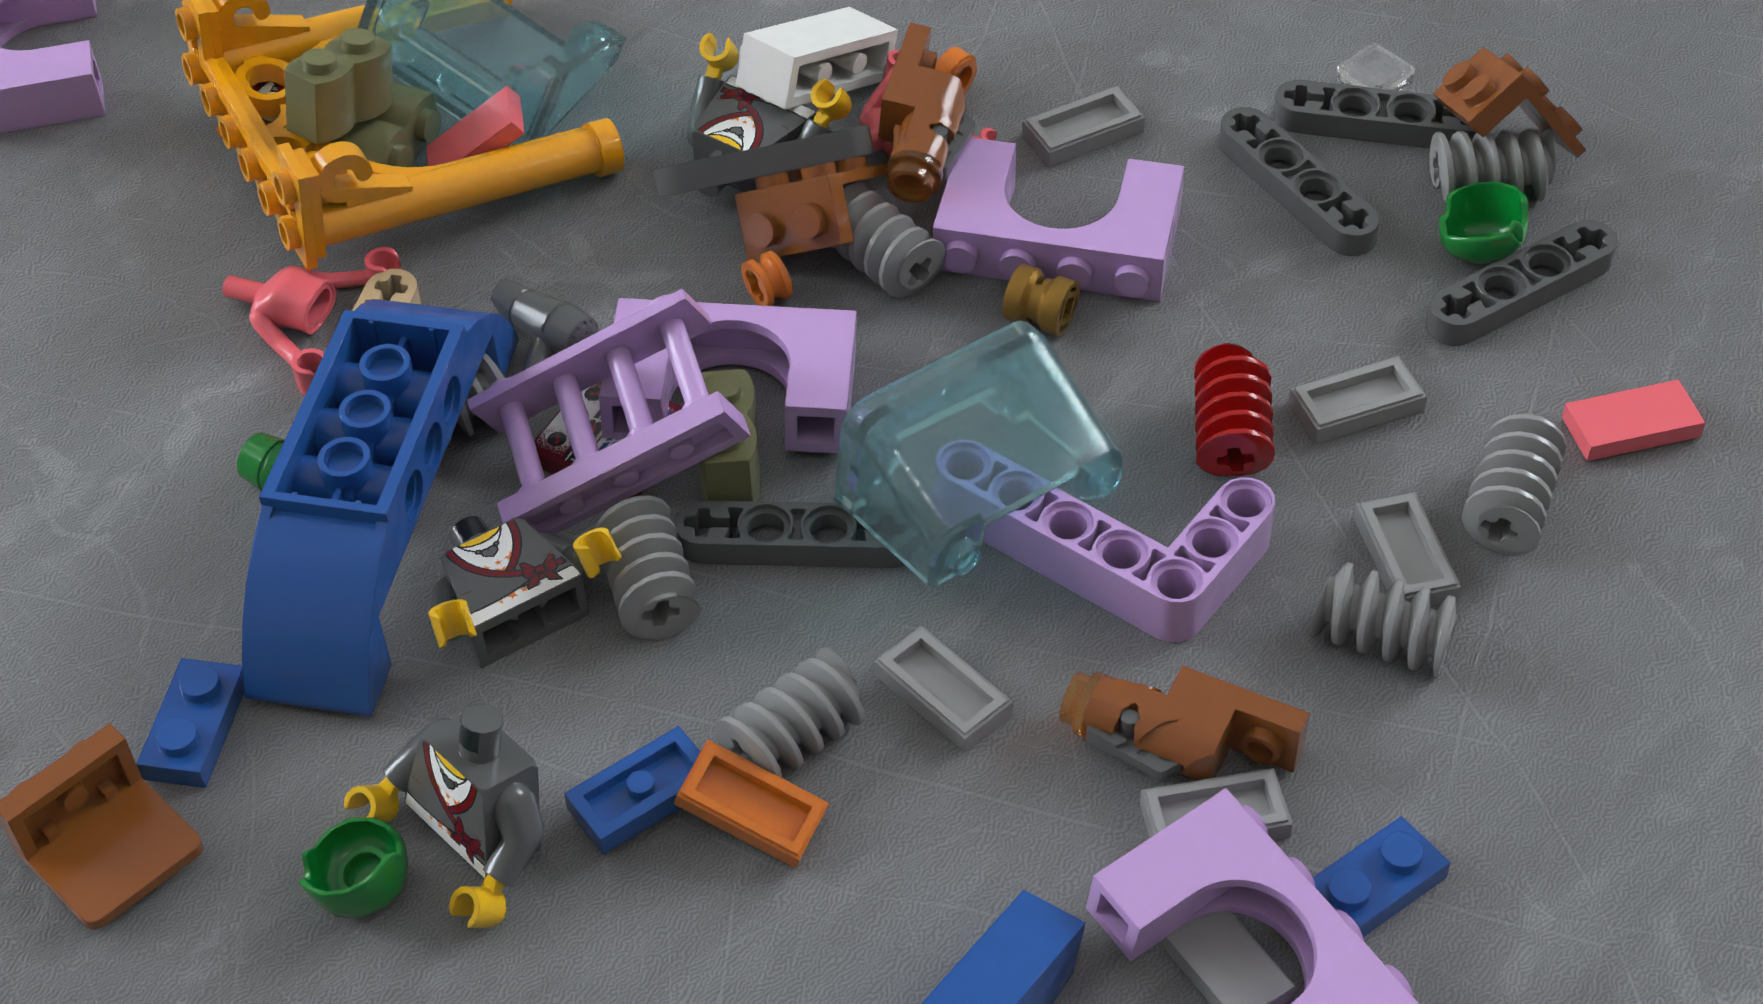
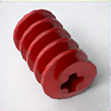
M1231 343L1213 346L1200 355L1195 362L1196 465L1204 472L1214 476L1229 477L1256 474L1266 469L1274 461L1275 446L1273 444L1274 427L1272 425L1273 409L1271 407L1272 390L1270 388L1272 374L1266 364L1254 358L1252 353L1243 346Z

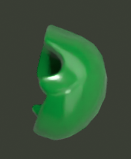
M1496 181L1472 183L1452 191L1446 198L1444 215L1439 216L1440 242L1444 249L1458 260L1477 265L1495 263L1515 253L1524 244L1529 230L1527 197L1516 186Z
M349 817L327 829L312 849L302 853L305 877L299 880V884L316 904L336 917L363 918L386 908L400 894L408 870L406 844L394 826H390L375 817Z

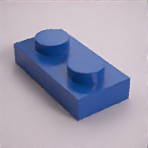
M186 658L180 659L136 763L144 780L201 788L207 787L244 695L242 665Z
M677 726L565 792L566 807L604 855L680 809V807L673 803L701 751L685 732Z
M1400 816L1315 875L1313 880L1315 888L1335 910L1347 913L1356 922L1363 937H1365L1446 879L1451 862L1404 817Z

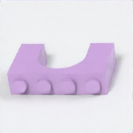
M0 0V134L105 115L103 81L89 40L33 50L19 51L1 48L11 38L31 28L96 17V0Z
M971 138L948 176L933 225V239L941 241L946 249L945 260L940 271L1010 280L1016 268L1023 263L1041 269L1045 279L1063 276L1078 281L1080 291L1160 302L1181 210L1185 166L1128 159L1117 203L1106 216L1082 227L1069 229L1049 228L1022 218L1010 207L1015 188L1016 143Z
M618 298L614 323L647 307L653 300ZM696 302L709 314L712 325L689 336L700 370L718 365L736 364L758 368L771 374L787 390L785 399V451L846 454L856 361L857 311ZM666 348L635 364L654 423L667 417L669 401H671L674 391L679 386ZM613 377L602 378L599 393L602 438L624 439L630 430Z
M1227 788L1093 875L1086 909L1130 962L1190 920L1211 912L1231 911L1232 913L1255 918L1269 925L1294 950L1303 972L1304 992L1291 1004H1419L1413 997L1412 989L1402 973L1389 964L1384 965L1364 942L1363 935L1356 922L1344 911L1335 910L1315 888L1313 877L1305 865L1294 857H1288L1268 835L1267 827L1260 815L1250 806L1241 805Z

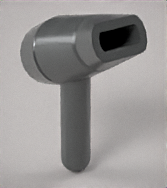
M508 278L502 279L491 293L490 299L498 313L531 339L522 371L598 332L597 322L576 305L535 291Z

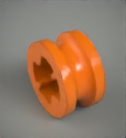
M770 250L762 253L758 263L753 259L742 263L741 273L744 284L752 300L757 305L773 306L775 298L784 301L792 297L793 285L784 263L775 252Z

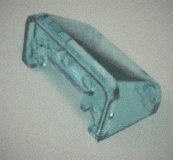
M367 0L358 28L369 30L375 36L392 43V75L406 85L433 92L436 105L459 120H462L505 86L516 92L521 99L525 133L508 146L548 136L613 67L626 41L625 36L598 20H585L573 27L565 42L503 0Z
M1020 320L859 400L848 412L841 428L834 500L924 583L933 589L954 576L959 577L967 574L977 565L982 556L981 546L987 525L1069 481V489L1080 500L1089 501L1109 495L1122 479L1123 455L1044 335L1028 322Z

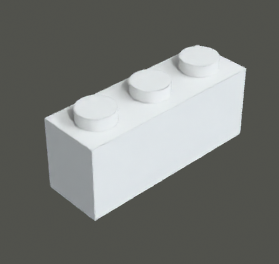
M846 7L744 33L743 43L739 50V66L735 85L786 110L812 102L810 97L811 90L823 78L828 79L835 86L834 95H836L839 88H843L848 92L879 83L883 78L887 55L889 51L895 49L898 29L851 7Z

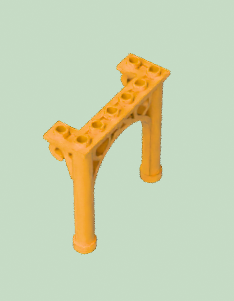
M182 0L183 7L175 9L180 34L188 44V52L181 55L182 66L190 86H199L203 107L209 117L216 116L218 118L220 133L226 148L236 149L240 169L247 182L255 181L257 185L258 197L264 213L267 216L275 215L284 247L287 251L295 249L306 270L318 268L317 259L327 257L326 247L593 173L597 177H603L621 172L624 168V150L621 138L615 125L609 118L587 122L579 128L439 165L401 167L368 161L362 150L351 142L340 141L332 143L330 141L315 144L287 131L285 88L276 93L269 94L260 93L251 88L254 84L267 81L275 82L285 87L284 70L291 61L302 56L307 50L324 49L331 40L340 36L345 30L352 28L366 29L393 45L483 22L492 24L509 20L512 16V0H381L305 19L302 15L270 14V7L266 0ZM241 8H250L253 14L235 13ZM261 117L278 118L272 123L265 125Z

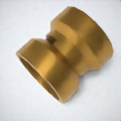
M1022 263L1016 268L1008 283L1002 305L1003 317L1019 324H1024L1032 319L1033 322L1039 324L1041 331L1061 337L1067 331L1074 317L1080 296V284L1078 281L1063 276L1045 279L1041 269Z

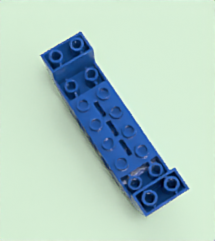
M380 299L367 301L359 305L354 311L344 310L259 496L261 509L252 542L242 620V668L246 698L372 717L392 666L379 619L380 612L484 354L486 353L505 377L519 342L518 335L512 324L501 314Z

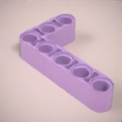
M971 443L954 444L942 450L936 459V509L940 517L946 522L1149 635L1165 642L1180 643L1190 640L1195 636L1266 553L1270 545L1275 495L1268 485L1254 478L1239 477L1225 483L1173 543L1166 547L982 447Z

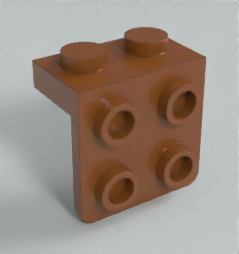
M1481 48L1468 61H1462L1453 66L1445 74L1442 85L1433 92L1434 96L1448 111L1482 138L1519 105L1542 132L1551 129L1554 133L1555 142L1576 158L1586 151V148L1576 138L1583 131L1578 122L1562 106L1557 108L1545 96L1549 89L1529 67L1526 66L1523 69L1508 53L1499 58L1486 48Z
M865 155L754 178L756 190L734 194L748 260H760L761 254L770 250L778 256H784L854 242L843 184L887 175L886 163L868 166Z
M110 723L89 738L76 743L68 753L31 779L15 786L8 795L0 800V823L14 851L87 928L92 930L106 926L196 859L203 851V843L199 834L141 777L126 738Z

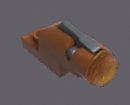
M911 22L882 97L878 139L893 142V150L885 169L890 192L902 201L922 203L939 190L942 180H946L958 162V158L974 134L975 121L965 114V97L961 80L947 72L935 70L937 52L929 51L932 27Z
M1182 666L1167 695L1153 686L1117 679L1099 671H1095L1091 676L1079 671L1074 675L1066 690L1059 719L1061 722L1071 725L1073 734L1081 736L1083 741L1113 758L1125 761L1154 779L1163 780L1176 773L1197 781L1215 778L1230 749L1245 754L1257 763L1275 765L1294 773L1304 751L1310 713Z

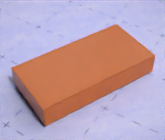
M709 739L706 741L673 803L793 868L797 867L829 805L828 802Z

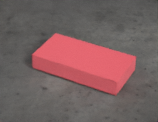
M505 86L426 146L428 166L448 163L504 148L521 137L525 131L520 96L511 88Z
M1679 379L1565 403L1562 414L1564 423L1586 461L1699 438L1702 436L1705 426L1704 419Z

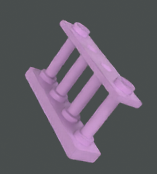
M683 289L654 299L647 307L512 377L495 381L487 390L467 400L469 409L499 433L506 432L522 486L517 493L497 502L502 523L513 518L524 519L537 532L546 531L557 534L751 436L744 415L718 391L710 395L708 394L689 336L712 325L709 314ZM666 348L685 404L681 410L654 423L635 364ZM612 376L630 432L626 438L599 451L581 391L601 382L602 378ZM559 404L575 460L572 465L545 478L528 419Z

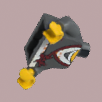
M707 33L700 41V54L707 61L708 66L705 76L699 74L690 106L687 139L693 147L694 161L831 133L832 130L828 127L831 120H841L851 111V98L843 88H839L835 97L831 100L835 93V86L826 78L819 80L811 90L810 97L812 103L819 109L818 111L805 105L785 110L736 86L737 76L731 75L726 81H722L723 72L731 70L738 62L739 53L736 46L728 37L724 51L720 55L713 56L717 48L715 36L712 33ZM754 178L699 189L704 195L715 197L726 185L742 192L756 190Z
M478 516L464 518L450 532V540L455 547L446 550L440 558L444 577L433 586L431 608L428 612L429 625L435 634L439 648L447 646V641L457 640L462 635H466L476 662L482 669L588 616L589 609L582 574H587L589 578H594L600 573L599 567L601 564L609 561L617 562L622 559V556L609 530L603 527L590 530L582 534L575 541L546 531L537 532L524 519L513 518L489 530L484 521Z
M475 704L467 707L461 715L453 719L442 717L427 725L412 737L383 768V773L386 777L379 784L361 785L351 788L344 798L345 809L361 808L370 802L371 807L367 817H375L389 823L396 818L399 811L400 803L397 794L400 791L405 792L404 803L485 879L481 886H462L456 889L449 902L450 914L452 916L472 915L467 924L468 928H490L499 924L505 917L506 899L502 893L505 885L513 887L531 856L540 850L541 840L544 835V824L539 806L538 767L534 759L503 731V715L497 708L487 704Z

